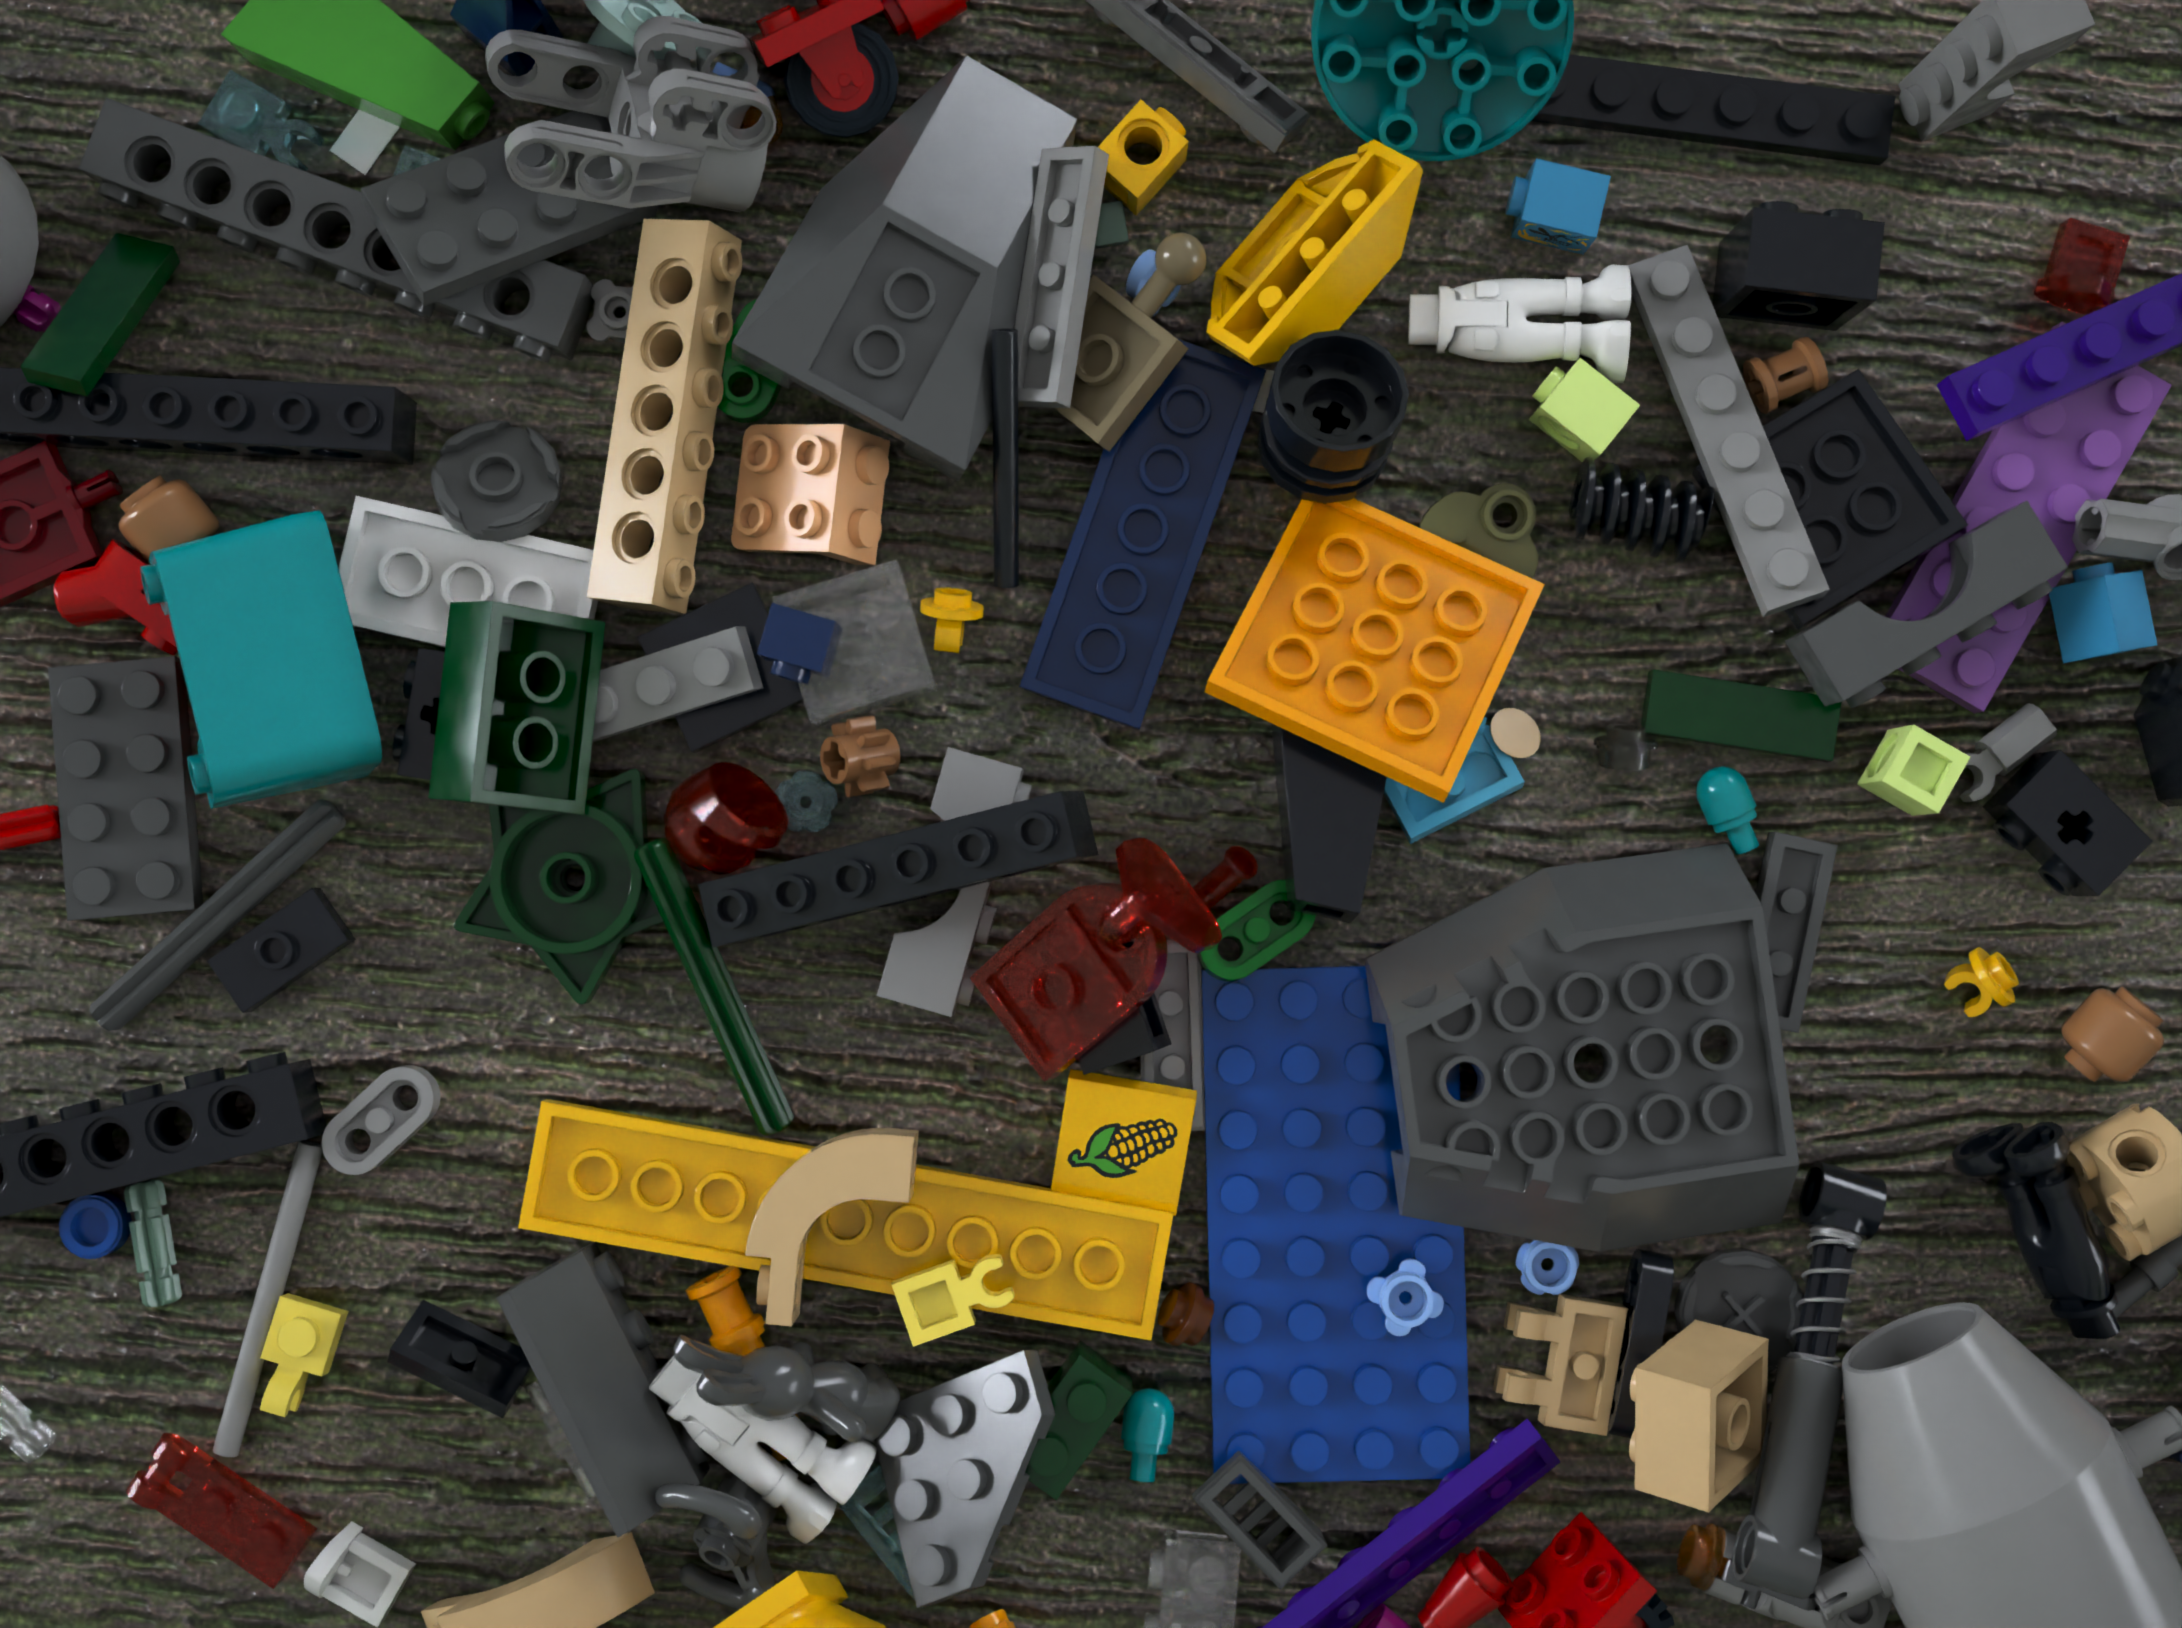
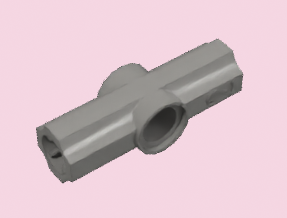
M2165 495L2147 504L2102 498L2098 501L2086 499L2075 515L2076 525L2072 536L2073 543L2079 554L2153 563L2157 573L2162 578L2182 580V495Z

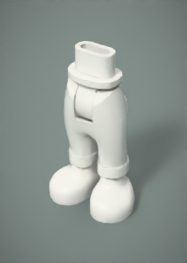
M1609 265L1601 271L1598 278L1586 283H1582L1581 277H1565L1564 279L1501 278L1471 282L1455 288L1439 286L1438 295L1410 294L1408 345H1436V353H1445V349L1448 346V351L1452 354L1490 362L1518 363L1558 358L1567 361H1577L1579 355L1591 358L1596 365L1597 371L1612 383H1623L1627 372L1631 337V322L1625 320L1631 305L1629 266ZM1580 313L1596 314L1602 320L1610 321L1582 324L1581 322L1539 323L1528 321L1526 318L1529 316L1562 314V316H1579Z
M673 1355L649 1386V1390L670 1405L666 1414L674 1420L680 1421L700 1448L762 1495V1500L774 1508L781 1505L788 1516L786 1526L791 1536L804 1544L813 1540L831 1521L837 1502L844 1505L853 1495L868 1472L875 1458L877 1448L870 1441L862 1439L858 1442L847 1441L840 1448L834 1449L826 1446L827 1440L817 1432L807 1428L796 1415L786 1419L767 1421L751 1415L742 1406H715L706 1403L699 1397L696 1391V1383L702 1374L684 1368ZM758 1442H763L779 1452L791 1462V1465L804 1475L808 1473L817 1483L807 1485L799 1480L798 1474L785 1464L782 1465L763 1449Z

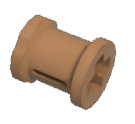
M1804 336L1795 340L1792 343V349L1763 361L1760 358L1754 357L1743 363V378L1749 395L1759 411L1764 414L1775 411L1778 408V402L1806 390L1818 393L1828 386V371L1824 358L1815 342L1809 337ZM1792 371L1791 375L1778 380L1780 375Z

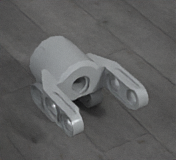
M656 16L647 19L641 24L634 35L633 48L636 58L616 49L525 30L509 29L498 33L489 41L485 52L487 70L492 83L500 91L512 99L608 117L611 133L546 120H538L517 127L509 134L504 144V156L511 179L520 187L535 192L630 209L683 202L741 213V211H745L752 205L760 187L766 163L768 143L776 132L777 121L769 98L756 87L760 77L759 72H757L758 64L750 41L743 34L731 29L676 17ZM665 42H673L675 44L676 51H668L664 60L655 59L653 51H662ZM513 52H523L535 60L532 70L521 76L507 75L499 69L498 65L504 56ZM735 52L745 59L744 64L733 75H717L710 70V65L719 54ZM689 58L696 59V68L691 67ZM586 65L594 68L599 73V76L590 87L574 89L563 82L566 72L573 67ZM751 105L762 111L761 117L756 124L746 129H740L744 116ZM533 143L545 144L555 151L552 160L540 167L524 165L517 159V156L525 146ZM610 156L613 176L607 179H595L586 174L584 170L587 164L594 158Z

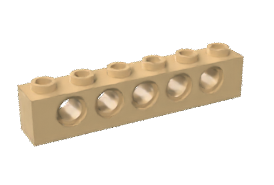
M643 219L586 597L621 608L686 614L689 595L692 593L695 585L694 560L698 533L705 519L703 499L707 472L714 458V443L712 440L717 406L722 400L724 391L722 372L726 345L733 331L731 312L735 285L742 270V240L709 220ZM673 412L672 418H671L670 422L668 423L669 417H670L671 413ZM664 474L662 483L658 487L660 478ZM654 537L653 545H652V547H651V549H650V551H649L650 542H651L652 538Z

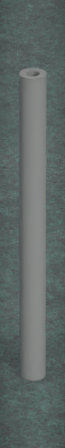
M302 1140L298 1141L214 1442L212 1452L219 1456L237 1457L239 1455L265 1361L260 1359L279 1297L284 1293L323 1150L320 1143Z

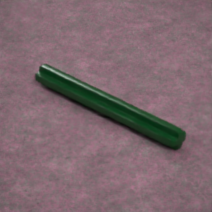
M666 838L650 841L634 851L635 861L759 1132L765 1136L780 1132L790 1126L794 1120V1114L718 947H712L707 923L670 841Z

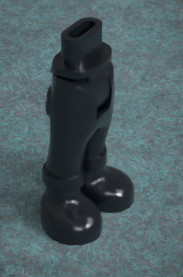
M2040 1122L2025 1130L2021 1123H2011L1986 1130L1963 1141L1952 1153L1958 1170L1971 1177H1986L1995 1174L1999 1178L1997 1186L2002 1198L2007 1202L2016 1242L2045 1299H2054L2050 1304L2052 1313L2056 1317L2066 1319L2073 1336L2076 1338L2107 1339L2118 1334L2120 1326L2112 1310L2118 1304V1299L2114 1286L2109 1281V1258L2104 1248L2099 1244L2078 1189L2080 1182L2073 1167L2067 1166L2066 1159L2070 1152V1146L2062 1127L2053 1122Z

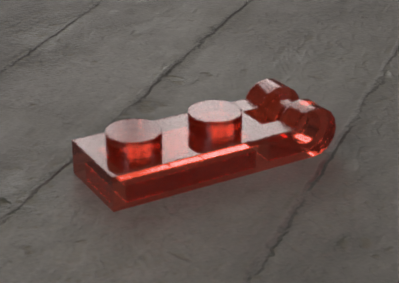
M163 1433L151 1451L154 1460L147 1470H140L136 1473L126 1488V1494L140 1506L157 1510L274 1589L284 1580L318 1528L188 1440L173 1433ZM176 1471L182 1472L192 1479L185 1492L170 1483Z

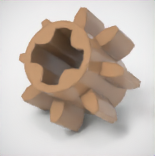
M873 715L850 718L846 722L832 724L831 729L834 736L824 740L820 751L821 766L827 779L833 784L845 783L847 797L888 789L890 784L887 776L893 775L898 770L900 764V748L894 734L885 728L876 729L875 716Z

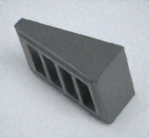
M1239 1450L1192 1493L1196 1503L1280 1590L1328 1546L1321 1530ZM1241 1474L1248 1483L1222 1505L1215 1497ZM1259 1492L1264 1499L1240 1521L1233 1516L1248 1500ZM1272 1509H1275L1279 1515L1257 1536L1250 1532ZM1288 1525L1295 1530L1273 1551L1266 1547Z

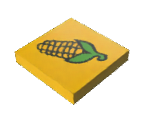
M1070 1069L1051 1190L1174 1212L1173 1216H1176L1197 1090L1097 1073L1083 1075L1082 1071Z

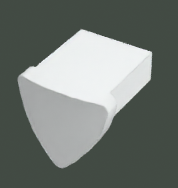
M351 1521L327 1544L310 1565L304 1577V1588L319 1598L324 1597L373 1626L378 1627L386 1619L416 1563L363 1534V1527Z

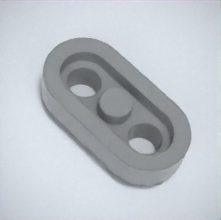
M404 1065L382 1073L326 1126L322 1136V1150L328 1163L337 1171L348 1175L363 1174L381 1166L436 1114L441 1097L439 1085L435 1078L427 1070L414 1065ZM405 1085L413 1087L417 1092L418 1101L414 1108L405 1107L400 1100V1092ZM357 1129L365 1130L370 1136L371 1142L367 1151L357 1149L353 1143V1135Z

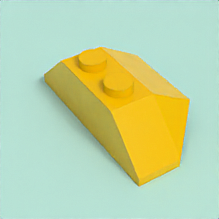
M1373 139L1359 146L1358 153L1334 159L1297 178L1215 273L1211 298V319L1208 320L1206 330L1209 337L1251 365L1256 366L1279 361L1292 344L1312 333L1339 330L1402 256L1423 174L1420 163Z

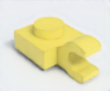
M290 1293L279 1297L260 1359L277 1363L278 1366L264 1392L260 1406L261 1411L286 1417L289 1410L294 1412L298 1410L309 1373L321 1377L329 1373L349 1311Z

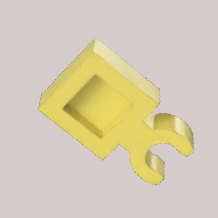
M991 1254L981 1258L974 1265L972 1272L964 1276H960L955 1259L892 1282L891 1285L913 1347L975 1325L976 1319L971 1307L972 1305L980 1303L988 1308H999L1007 1305L1014 1299L1013 1287L994 1292L987 1289L983 1283V1276L988 1271L996 1270L1003 1266L1002 1255Z

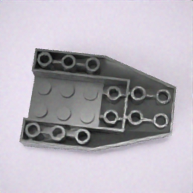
M966 55L821 188L732 342L731 358L787 389L790 388L792 382L806 388L905 442L902 452L959 481L993 418L992 330L1000 328L1014 329L1041 151L1042 148L1073 147L1078 119Z

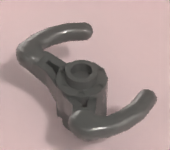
M733 1473L730 1479L723 1478L717 1490L688 1483H667L658 1487L655 1498L661 1508L685 1509L703 1513L693 1536L695 1543L699 1547L700 1557L714 1568L724 1571L732 1570L738 1583L732 1582L711 1573L697 1564L690 1563L684 1565L679 1572V1580L682 1585L709 1600L738 1610L776 1585L767 1554V1531L778 1509L762 1500V1495Z

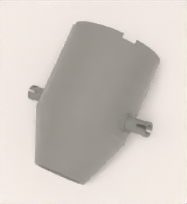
M1949 1303L1906 1315L1873 1331L1857 1342L1845 1354L1842 1360L1851 1518L1864 1546L1858 1548V1557L1834 1567L1818 1577L1813 1590L1815 1593L1813 1597L1828 1621L1833 1619L1835 1615L1881 1594L1884 1599H1891L1905 1628H2182V1567L2137 1480L2143 1477V1468L2182 1450V1415L2176 1408L2169 1405L2163 1408V1411L2118 1431L2115 1427L2110 1426L2102 1413L1980 1306L1973 1303Z

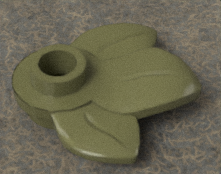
M1509 483L1493 485L1485 489L1480 495L1461 491L1453 492L1433 504L1420 521L1419 528L1532 579L1536 574L1539 555L1530 536L1536 521V508L1530 495L1517 485ZM1499 504L1508 506L1512 513L1511 522L1505 528L1499 527L1493 520V511Z

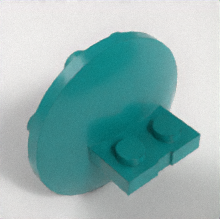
M1315 0L1311 18V45L1316 74L1329 104L1339 118L1364 141L1369 142L1375 139L1413 160L1448 161L1473 156L1501 144L1524 128L1545 106L1555 91L1569 59L1574 32L1573 0Z

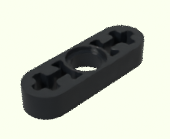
M1636 1249L1631 1257L1622 1299V1305L1627 1307L1628 1311L1607 1434L1631 1438L1635 1429V1402L1630 1397V1381L1637 1365L1645 1361L1662 1346L1674 1278V1263L1671 1255Z

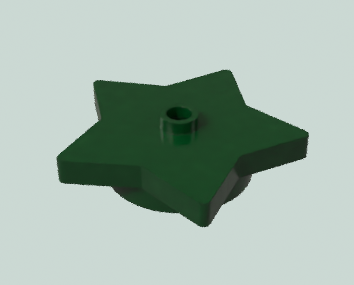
M635 768L587 789L585 815L489 805L494 848L491 867L453 925L455 930L459 932L530 945L579 1005L591 1002L628 936L664 923L634 858V851L648 843L645 775L643 771ZM575 866H581L585 873V882L580 891L572 889L567 882V874Z

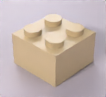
M1695 1319L1645 1361L1637 1365L1630 1381V1397L1635 1402V1429L1630 1439L1629 1456L1635 1462V1490L1709 1513L1759 1465L1767 1423L1768 1338Z

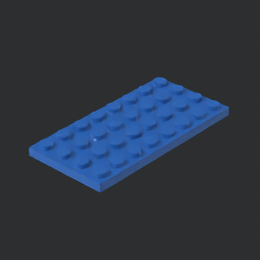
M1365 966L1258 968L1247 977L1233 982L1215 979L1204 969H1201L1208 1297L1214 1302L1213 1317L1209 1326L1213 1474L1238 1450L1273 1483L1443 1479L1448 1473L1457 1468L1464 1469L1470 1464L1464 1227L1399 1215L1391 1151L1403 1149L1386 1025L1373 1022ZM1459 1063L1450 1069L1446 1078L1447 1090L1456 1100H1460ZM1409 1258L1416 1259L1426 1269L1424 1278L1431 1290L1438 1292L1442 1296L1444 1301L1443 1310L1438 1317L1428 1318L1424 1323L1411 1327L1407 1335L1395 1336L1385 1328L1386 1316L1379 1304L1369 1300L1367 1285L1374 1277L1385 1278L1397 1271L1403 1260ZM1407 1291L1402 1292L1399 1295L1400 1302L1408 1303L1411 1300V1294ZM1239 1474L1230 1484H1247L1248 1481Z

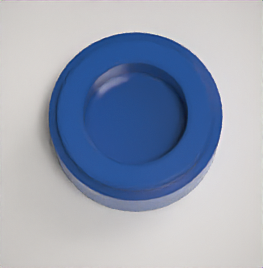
M97 1192L82 1196L70 1202L64 1209L59 1221L60 1237L65 1247L74 1255L85 1259L100 1258L117 1251L125 1244L130 1235L129 1222L132 1221L130 1212L127 1213L125 1203L113 1194Z

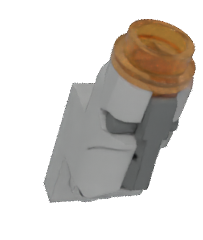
M1713 1523L1708 1524L1706 1527L1692 1524L1684 1535L1677 1558V1572L1679 1575L1690 1578L1691 1586L1702 1590L1706 1594L1736 1605H1742L1762 1615L1786 1621L1802 1628H1884L1892 1606L1890 1598L1884 1599L1879 1594L1835 1615L1833 1619L1828 1621L1813 1597L1815 1596L1814 1592L1806 1599H1799L1737 1581L1733 1574L1732 1558L1738 1531H1731ZM1822 1556L1819 1575L1843 1563Z

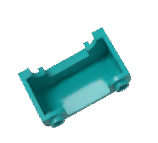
M320 510L288 515L150 553V565L140 566L142 585L148 604L160 603L164 614L169 615L199 735L197 744L198 754L187 756L189 774L195 794L207 793L211 809L364 778L381 763L382 746L378 724L330 533Z

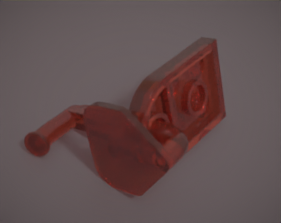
M1146 838L1125 840L1116 847L1121 885L1095 883L1077 887L1064 893L970 976L972 982L1044 1082L1060 1075L1152 996L1158 988L1166 968L1167 940L1165 935L1193 953L1212 949L1221 941V929L1210 909L1244 879H1252L1257 874V861L1248 850L1240 846L1229 847L1225 851L1224 860L1192 887L1172 859L1154 842ZM1135 941L1130 948H1126L1121 945L1124 943Z

